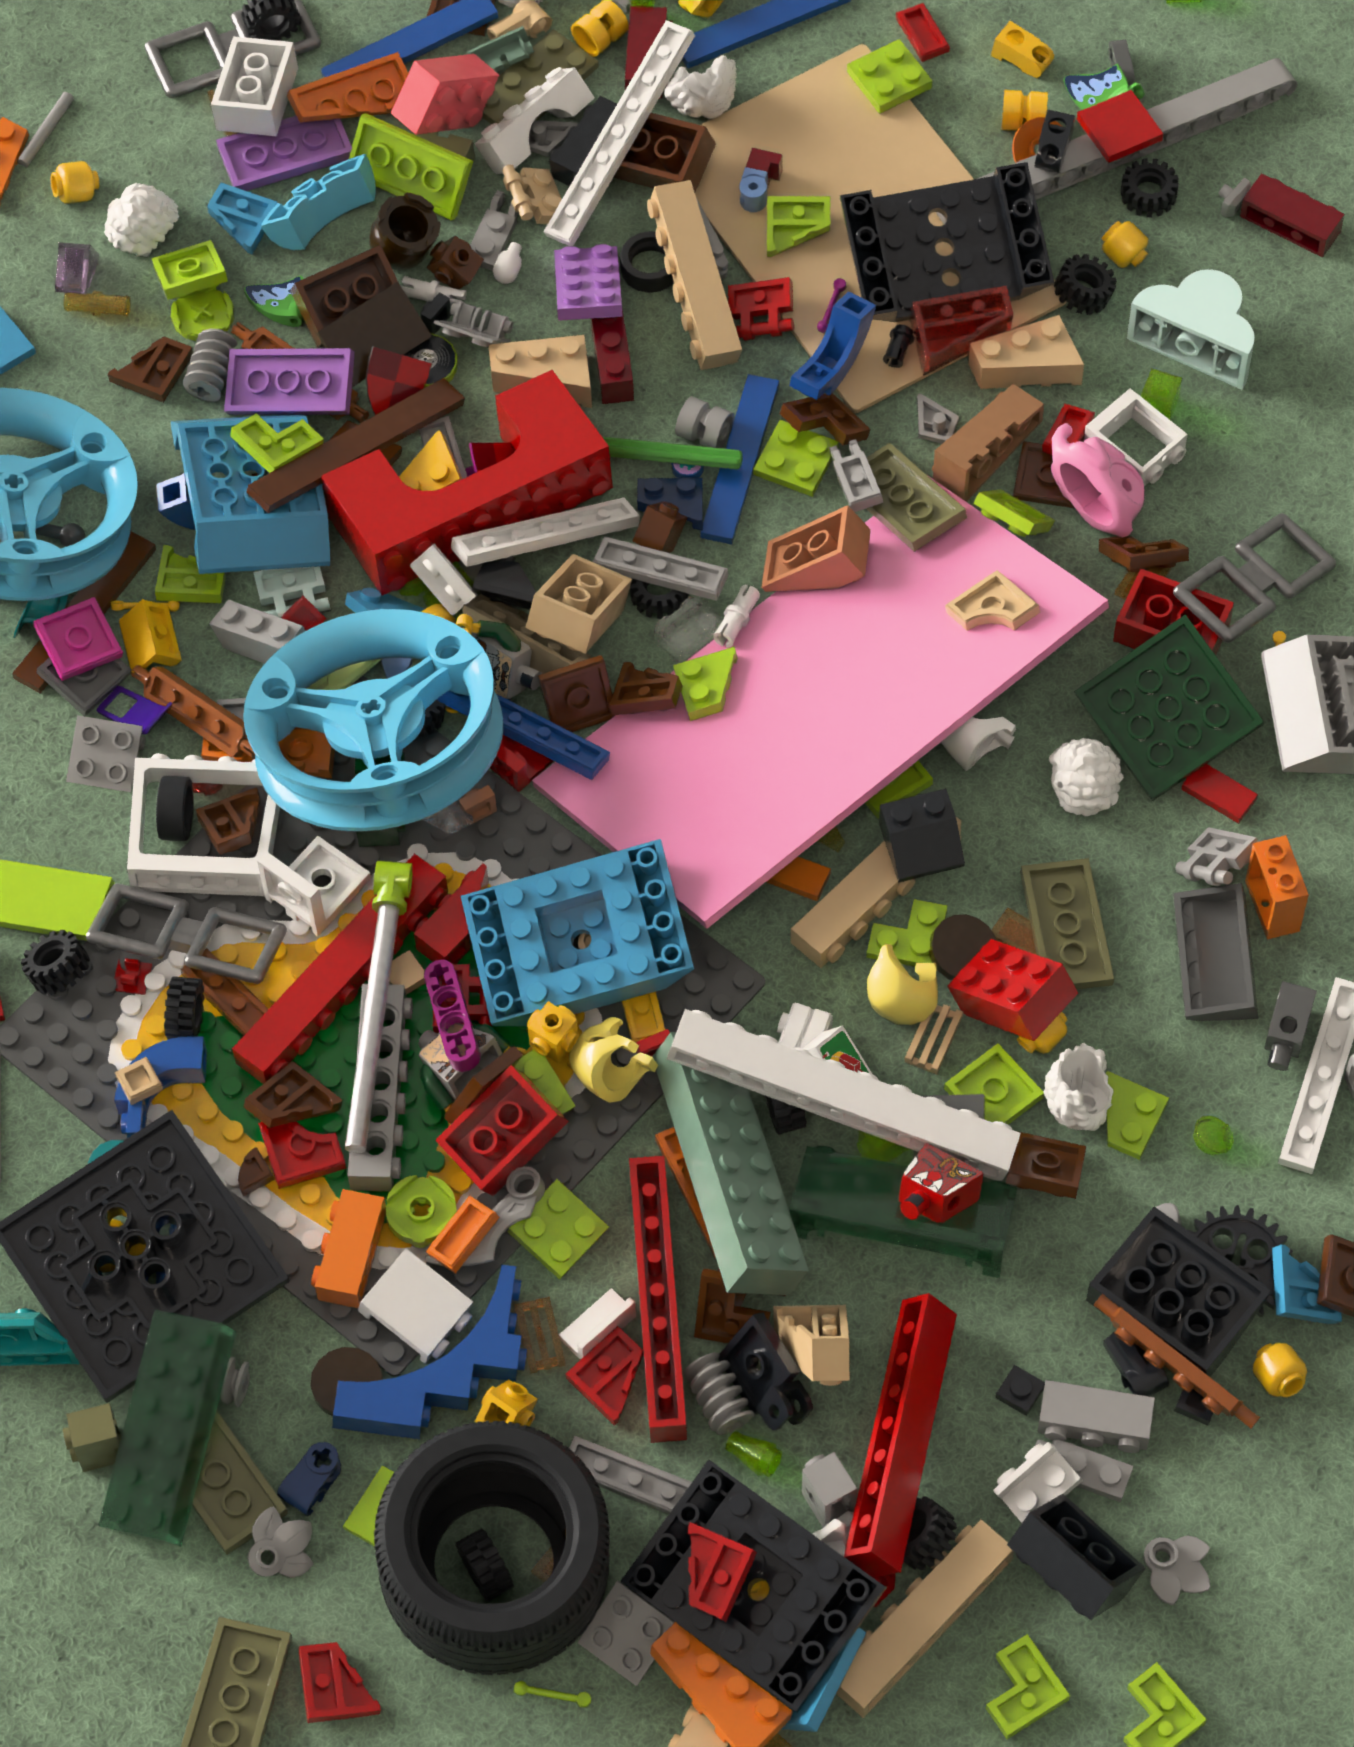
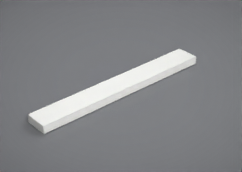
M665 21L543 231L547 237L568 246H574L694 39L695 35L692 30L670 21Z

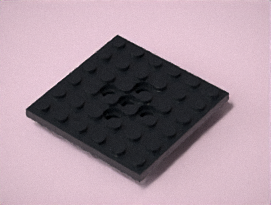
M173 1110L167 1112L0 1221L1 1246L61 1335L67 1339L72 1352L106 1403L175 1359L176 1355L179 1352H185L189 1345H196L290 1282L282 1267ZM119 1215L127 1217L122 1226H110V1222L114 1217ZM166 1224L177 1226L176 1230L170 1235L164 1236L159 1234L160 1229ZM133 1245H146L145 1251L138 1256L129 1254L130 1248ZM103 1265H115V1269L110 1275L101 1276L98 1274L99 1269ZM162 1272L166 1274L161 1283H148V1279L153 1273Z

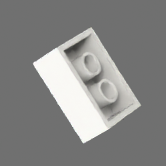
M233 36L211 102L216 130L277 136L288 102L287 93L292 89L298 71L293 42Z

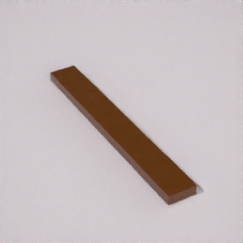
M442 378L248 485L247 493L267 513H270L322 484L321 475L378 449L382 451L463 406L465 397L445 378Z

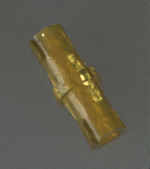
M66 291L64 295V310L68 312H91L93 316H101V313L127 316L130 313L131 300L127 295H104L102 291H93L92 294Z

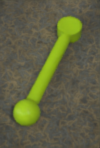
M518 1681L514 1685V1692L519 1696L528 1693L576 1702L582 1708L588 1707L591 1703V1696L587 1692H581L578 1695L528 1686L524 1681Z

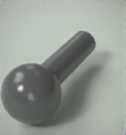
M69 523L63 527L46 524L35 530V533L38 535L60 540L66 547L85 539L83 528L75 523Z

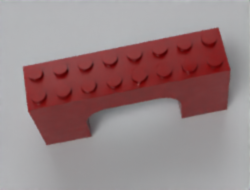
M553 370L495 395L500 437L504 443H511L514 453L503 461L449 486L434 491H420L407 486L399 478L380 449L321 475L329 519L382 596L420 579L410 565L433 544L441 550L451 563H457L460 559L451 549L452 537L563 512L576 507L588 499L600 496L613 488L609 445Z

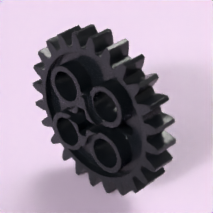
M1235 1205L1233 1215H1228L1224 1206L1220 1207L1219 1217L1217 1218L1210 1211H1207V1223L1205 1224L1195 1219L1193 1225L1197 1232L1188 1231L1230 1261L1233 1260L1240 1235L1243 1234L1247 1237L1240 1257V1266L1238 1267L1271 1290V1294L1264 1304L1271 1309H1275L1272 1248L1281 1244L1284 1245L1288 1238L1287 1235L1275 1236L1279 1227L1278 1223L1267 1227L1265 1225L1267 1220L1266 1214L1256 1220L1253 1218L1254 1208H1250L1246 1216L1241 1215L1239 1205ZM1217 1235H1226L1232 1240L1233 1244L1229 1248L1220 1249L1213 1243V1238ZM1255 1245L1261 1246L1266 1250L1267 1256L1264 1259L1255 1260L1249 1256L1247 1250ZM1290 1249L1289 1255L1292 1256L1293 1251ZM1263 1305L1257 1313L1260 1318L1264 1315Z

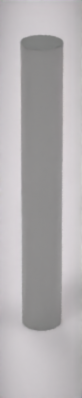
M63 92L18 158V164L28 167L74 100L70 93Z

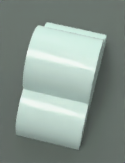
M1200 270L1188 275L1178 288L1170 285H1154L1142 290L1131 303L1128 340L1243 390L1247 382L1254 346V332L1249 322L1240 316L1242 292L1238 283L1231 276L1217 270Z

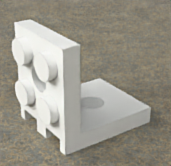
M319 836L308 845L289 867L267 851L257 860L266 900L270 903L275 900L285 907L286 914L295 921L301 919L312 927V932L316 936H319L371 879L368 870ZM321 875L329 876L332 879L324 887L314 885L313 881Z

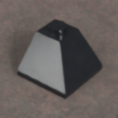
M510 556L482 564L473 585V589L478 595L487 596L491 599L490 601L502 602L527 610L531 609L536 590L521 565L515 562L516 557Z

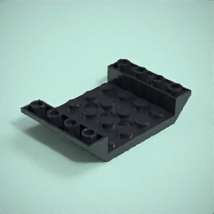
M1027 162L996 167L994 175L991 177L873 197L872 190L840 195L861 298L876 305L873 316L874 320L899 322L1022 299L1054 284ZM939 212L945 216L946 223L942 226H935L930 223L928 216L931 213ZM940 242H946L952 247L953 252L948 256H941L936 252L935 246ZM947 272L955 273L959 278V283L955 286H948L942 281V275Z

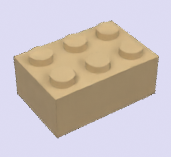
M572 554L534 594L525 628L536 632L543 638H550L562 643L573 651H580L586 654L623 612L632 579Z

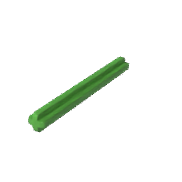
M603 437L609 445L610 457L728 469H740L743 462V455L740 450Z

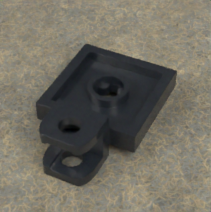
M763 1312L753 1314L719 1353L718 1360L729 1361L730 1367L726 1370V1373L735 1374L734 1386H741L742 1392L740 1395L742 1398H747L748 1408L754 1412V1415L760 1414L770 1429L774 1431L781 1429L787 1420L792 1425L801 1424L812 1412L813 1404L800 1380L793 1381L800 1373V1369ZM758 1359L761 1363V1370H758L757 1364L759 1362ZM795 1399L800 1404L799 1412L794 1407ZM779 1410V1416L776 1417L773 1411Z

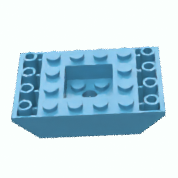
M661 839L461 895L492 1026H527L532 1013L537 1009L541 1010L548 1001L557 1007L559 1005L565 1006L574 1014L666 989L694 970ZM585 933L591 936V943L585 949H576L573 946L574 939L579 934Z

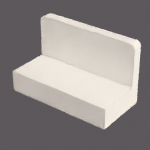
M611 1288L559 1334V1339L581 1360L617 1326L623 1329L636 1317V1303L630 1297L624 1301Z

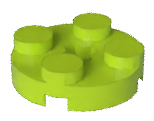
M413 1175L400 1180L390 1190L386 1200V1217L390 1230L397 1238L412 1244L416 1248H425L432 1244L457 1212L455 1196L451 1188L440 1178L430 1175L429 1178H417V1175ZM428 1204L430 1206L428 1214L425 1216H415L414 1205L425 1206Z

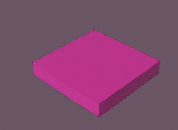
M95 597L34 620L33 626L61 681L123 657V651Z

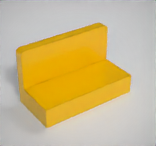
M142 599L120 618L119 624L131 669L136 665H141V667L146 669L153 662L175 666L182 661L167 605Z

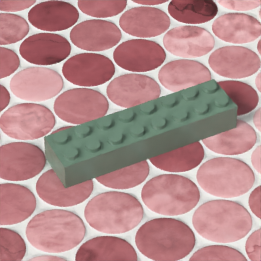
M670 1032L652 1057L658 1064L656 1069L726 1291L727 1293L789 1295L809 1270L749 1089L668 1060L667 1056L676 1032Z

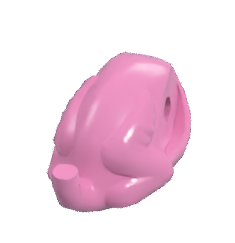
M1069 424L1061 425L1052 437L1053 463L1051 465V472L1062 495L1071 502L1082 518L1093 528L1120 537L1129 536L1133 530L1132 522L1141 511L1144 503V483L1139 472L1125 460V455L1120 450L1099 437L1088 438L1084 442L1069 443L1067 438L1073 433L1072 428Z

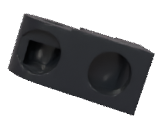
M1047 109L1039 139L1040 143L1036 155L1035 168L1060 173L1068 144L1072 138L1075 115ZM1053 121H1061L1066 125V127L1057 126L1050 123Z

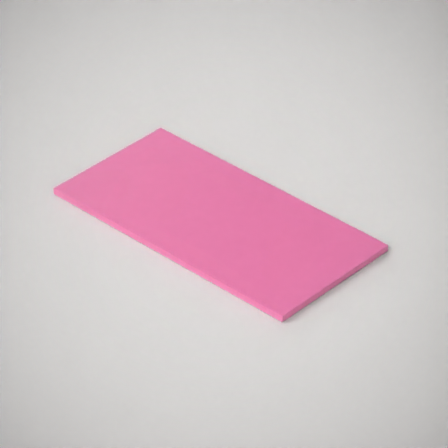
M932 479L965 508L967 518L914 552L873 516L865 522L871 529L864 577L840 588L776 591L756 606L749 614L750 620L748 624L741 628L731 646L735 647L738 660L737 663H733L730 673L732 681L725 693L726 701L722 712L690 721L682 694L680 693L676 709L615 715L586 738V740L610 752L609 761L593 780L555 762L532 779V782L541 794L612 852L661 839L678 906L708 929L1109 608L1108 600ZM996 570L1001 572L1039 605L1040 613L1016 630H1012L1005 625L990 623L978 625L967 631L950 617L945 609L947 603ZM728 639L724 646L712 640L688 660L731 648L726 647Z

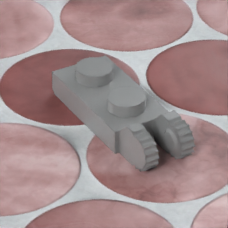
M499 190L493 196L490 209L486 210L470 244L471 249L484 259L480 267L492 271L498 255L505 250L517 224L519 214L515 212L512 202L509 206L508 214L499 212L505 201V192Z
M857 440L849 441L851 455L842 458L837 445L830 447L835 472L850 508L857 512L883 503L882 494L864 451L861 452Z

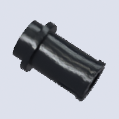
M899 324L890 331L889 336L891 340L883 356L884 363L887 364L891 358L889 366L899 368L903 365L907 349L914 342V332L910 327Z

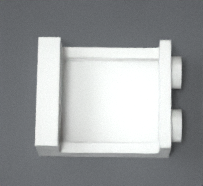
M405 1248L360 1301L358 1312L368 1320L372 1316L417 1351L421 1355L420 1360L426 1364L431 1357H434L436 1360L439 1359L450 1345L446 1338L454 1329L460 1333L473 1316L469 1311L473 1301Z

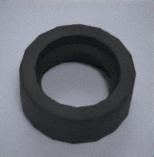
M653 231L641 232L630 237L623 245L620 254L623 279L630 287L646 293L663 291L674 283L672 274L668 275L665 268L658 272L646 273L640 272L632 266L633 258L644 251L652 250L666 255L664 247L658 245L656 232Z
M163 776L159 783L156 804L158 837L161 840L187 841L191 833L194 810L192 780L190 777Z

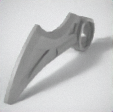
M523 1166L510 1173L506 1182L509 1193L492 1209L500 1218L462 1266L495 1261V1249L501 1235L513 1224L531 1217L536 1202L542 1198L545 1191L544 1181L534 1168ZM532 1179L534 1181V1186L530 1191L526 1193L517 1192V1187L523 1180ZM426 1255L425 1260L428 1264L443 1266L429 1255Z

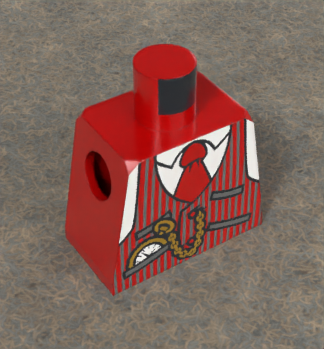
M926 1143L902 1176L899 1194L901 1212L911 1220L917 1219L922 1214L937 1223H943L979 1200L984 1172Z

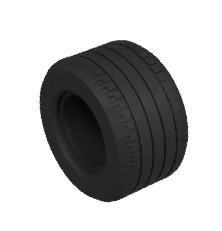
M480 1421L477 1424L473 1422L463 1424L462 1427L456 1426L453 1429H448L445 1433L441 1432L439 1435L434 1436L432 1440L429 1439L421 1444L419 1449L416 1448L408 1456V1459L401 1463L397 1468L398 1471H395L389 1480V1484H387L382 1494L375 1520L374 1543L381 1590L387 1608L397 1626L409 1640L411 1639V1643L419 1650H423V1653L432 1659L436 1658V1661L446 1666L450 1665L451 1668L460 1671L465 1670V1672L473 1674L493 1675V1673H497V1675L508 1674V1672H521L526 1668L529 1670L537 1667L540 1663L544 1664L553 1659L554 1655L558 1656L566 1650V1647H570L578 1639V1636L583 1634L588 1624L592 1622L603 1600L609 1575L610 1528L608 1512L597 1481L594 1480L590 1470L578 1456H575L571 1449L566 1445L563 1446V1443L556 1438L550 1437L549 1434L541 1430L536 1431L533 1427L521 1426L519 1423ZM491 1506L507 1507L522 1512L541 1527L549 1540L553 1552L552 1574L539 1588L515 1601L500 1604H481L457 1597L438 1583L435 1573L437 1547L445 1531L458 1518L473 1510Z

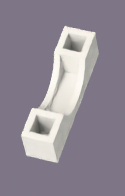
M558 67L551 71L545 77L547 81L542 86H536L524 95L526 99L520 105L516 104L503 113V120L498 124H491L482 131L483 137L475 143V146L494 173L503 174V167L510 164L516 168L531 155L529 132L532 123L539 114L546 111L559 118L574 117L595 98L575 67L568 69Z

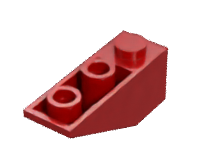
M484 863L476 871L468 872L463 878L461 886L452 895L448 894L441 900L438 910L430 918H424L417 925L414 933L416 950L432 962L448 960L452 964H457L470 950L472 942L461 895L488 887V871Z

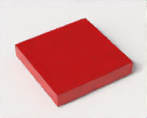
M1132 90L1077 112V121L1108 163L1163 140V132Z

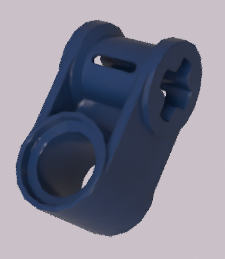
M327 1442L313 1444L297 1466L282 1481L277 1491V1496L304 1515L310 1516L314 1512L311 1508L316 1502L321 1503L326 1492L341 1472V1462L336 1448ZM329 1458L331 1463L329 1466L322 1464L318 1468L317 1461L319 1459L325 1462Z

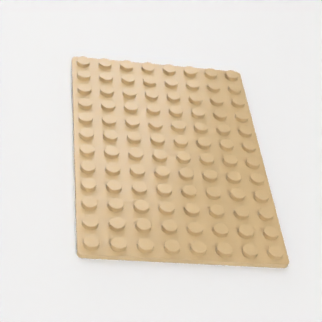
M860 44L724 112L719 117L700 124L706 126L716 142V146L695 192V196L716 234L753 282L790 277L793 282V311L781 313V319H793L794 331L791 332L810 357L815 353L825 333L818 331L817 323L825 315L834 292V281L838 278L846 281V289L840 292L837 301L848 291L861 297L840 195L872 190L873 197L974 180L910 99L881 114L877 112L847 73L848 63L871 53V50L864 44ZM752 148L782 154L783 171L780 180H770L767 196H830V231L773 257H767V205L761 211L749 212L743 209L740 204V182ZM936 212L928 216L931 224L935 226L944 225ZM940 242L935 246L936 252L941 256H948L953 252L952 247L946 242ZM947 272L942 275V281L948 286H955L959 283V278L955 273ZM1053 284L1022 299L899 322L872 319L867 337L856 360L835 390L852 412L859 413L968 356L970 343L1025 326L1065 305L1066 302L1061 303L1059 301L1061 295L1055 294L1056 287ZM902 324L913 330L914 342L907 349L903 365L899 368L889 366L891 358L886 364L883 361V356L891 340L889 336L890 331L896 325Z

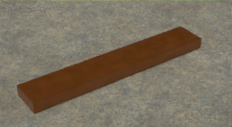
M130 531L127 547L117 564L101 579L79 590L66 608L95 597L103 614H105L111 607V602L116 601L156 551L155 544ZM41 640L36 643L12 673L15 680L40 694L47 687L48 683L37 674V668L49 658Z

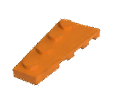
M676 1622L651 1645L650 1655L679 1689L683 1688L691 1697V1704L700 1715L704 1713L715 1726L714 1732L723 1743L728 1742L731 1747H764L791 1720L793 1711Z

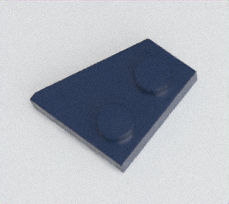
M638 478L637 509L639 511L645 512L647 506L666 501L679 508L678 512L688 517L687 521L692 522L693 529L703 530V478Z

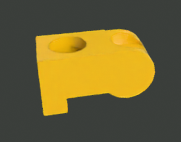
M1009 21L995 38L991 52L992 57L1000 61L1005 59L1019 67L1022 72L1034 78L1040 77L1054 60V53L1048 45L1012 21Z

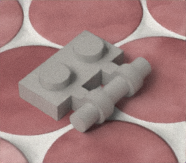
M1208 827L1187 848L1191 857L1186 862L1179 861L1176 864L1175 870L1177 874L1183 875L1187 880L1199 881L1202 879L1207 884L1213 886L1229 885L1233 880V874L1228 870L1230 868L1240 870L1243 866L1247 865L1250 860L1253 843L1258 842V840L1253 836Z

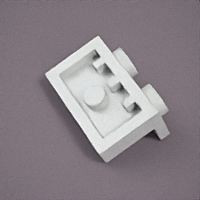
M435 544L430 546L410 565L451 615L457 613L463 608L464 604H468L478 595Z
M1047 1442L1044 1446L1041 1443L1034 1446L1025 1455L1026 1461L1016 1470L1010 1468L998 1478L997 1483L999 1485L993 1490L1021 1523H1023L1031 1511L1061 1494L1066 1496L1083 1481L1050 1442Z

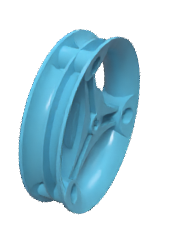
M0 388V435L28 438L63 450L47 456L30 459L16 455H0V599L32 601L71 594L86 588L105 576L117 564L127 547L131 529L130 514L134 508L138 486L134 462L119 437L101 420L77 405L35 391ZM84 484L88 488L106 495L107 508L105 517L97 529L85 539L64 548L37 540L35 530L48 524L55 518L60 510L63 493ZM13 531H23L24 538L14 539Z
M380 609L348 614L321 623L293 638L273 654L259 670L248 690L243 713L247 739L253 752L256 754L255 763L259 779L271 799L283 810L304 822L341 831H373L402 826L428 817L457 801L481 780L493 763L501 745L504 722L501 705L494 691L492 667L487 654L478 641L466 630L442 617L403 609ZM383 658L422 660L417 665L388 679L367 680L346 689L338 690L307 689L324 676L356 663ZM447 691L470 696L471 707L466 723L459 735L444 750L421 765L401 761L403 748L408 746L423 728L426 708ZM295 727L325 734L328 743L337 752L348 757L362 759L368 769L357 774L351 782L317 778L293 766L282 754L278 742L289 735ZM390 755L391 762L375 764L374 758Z

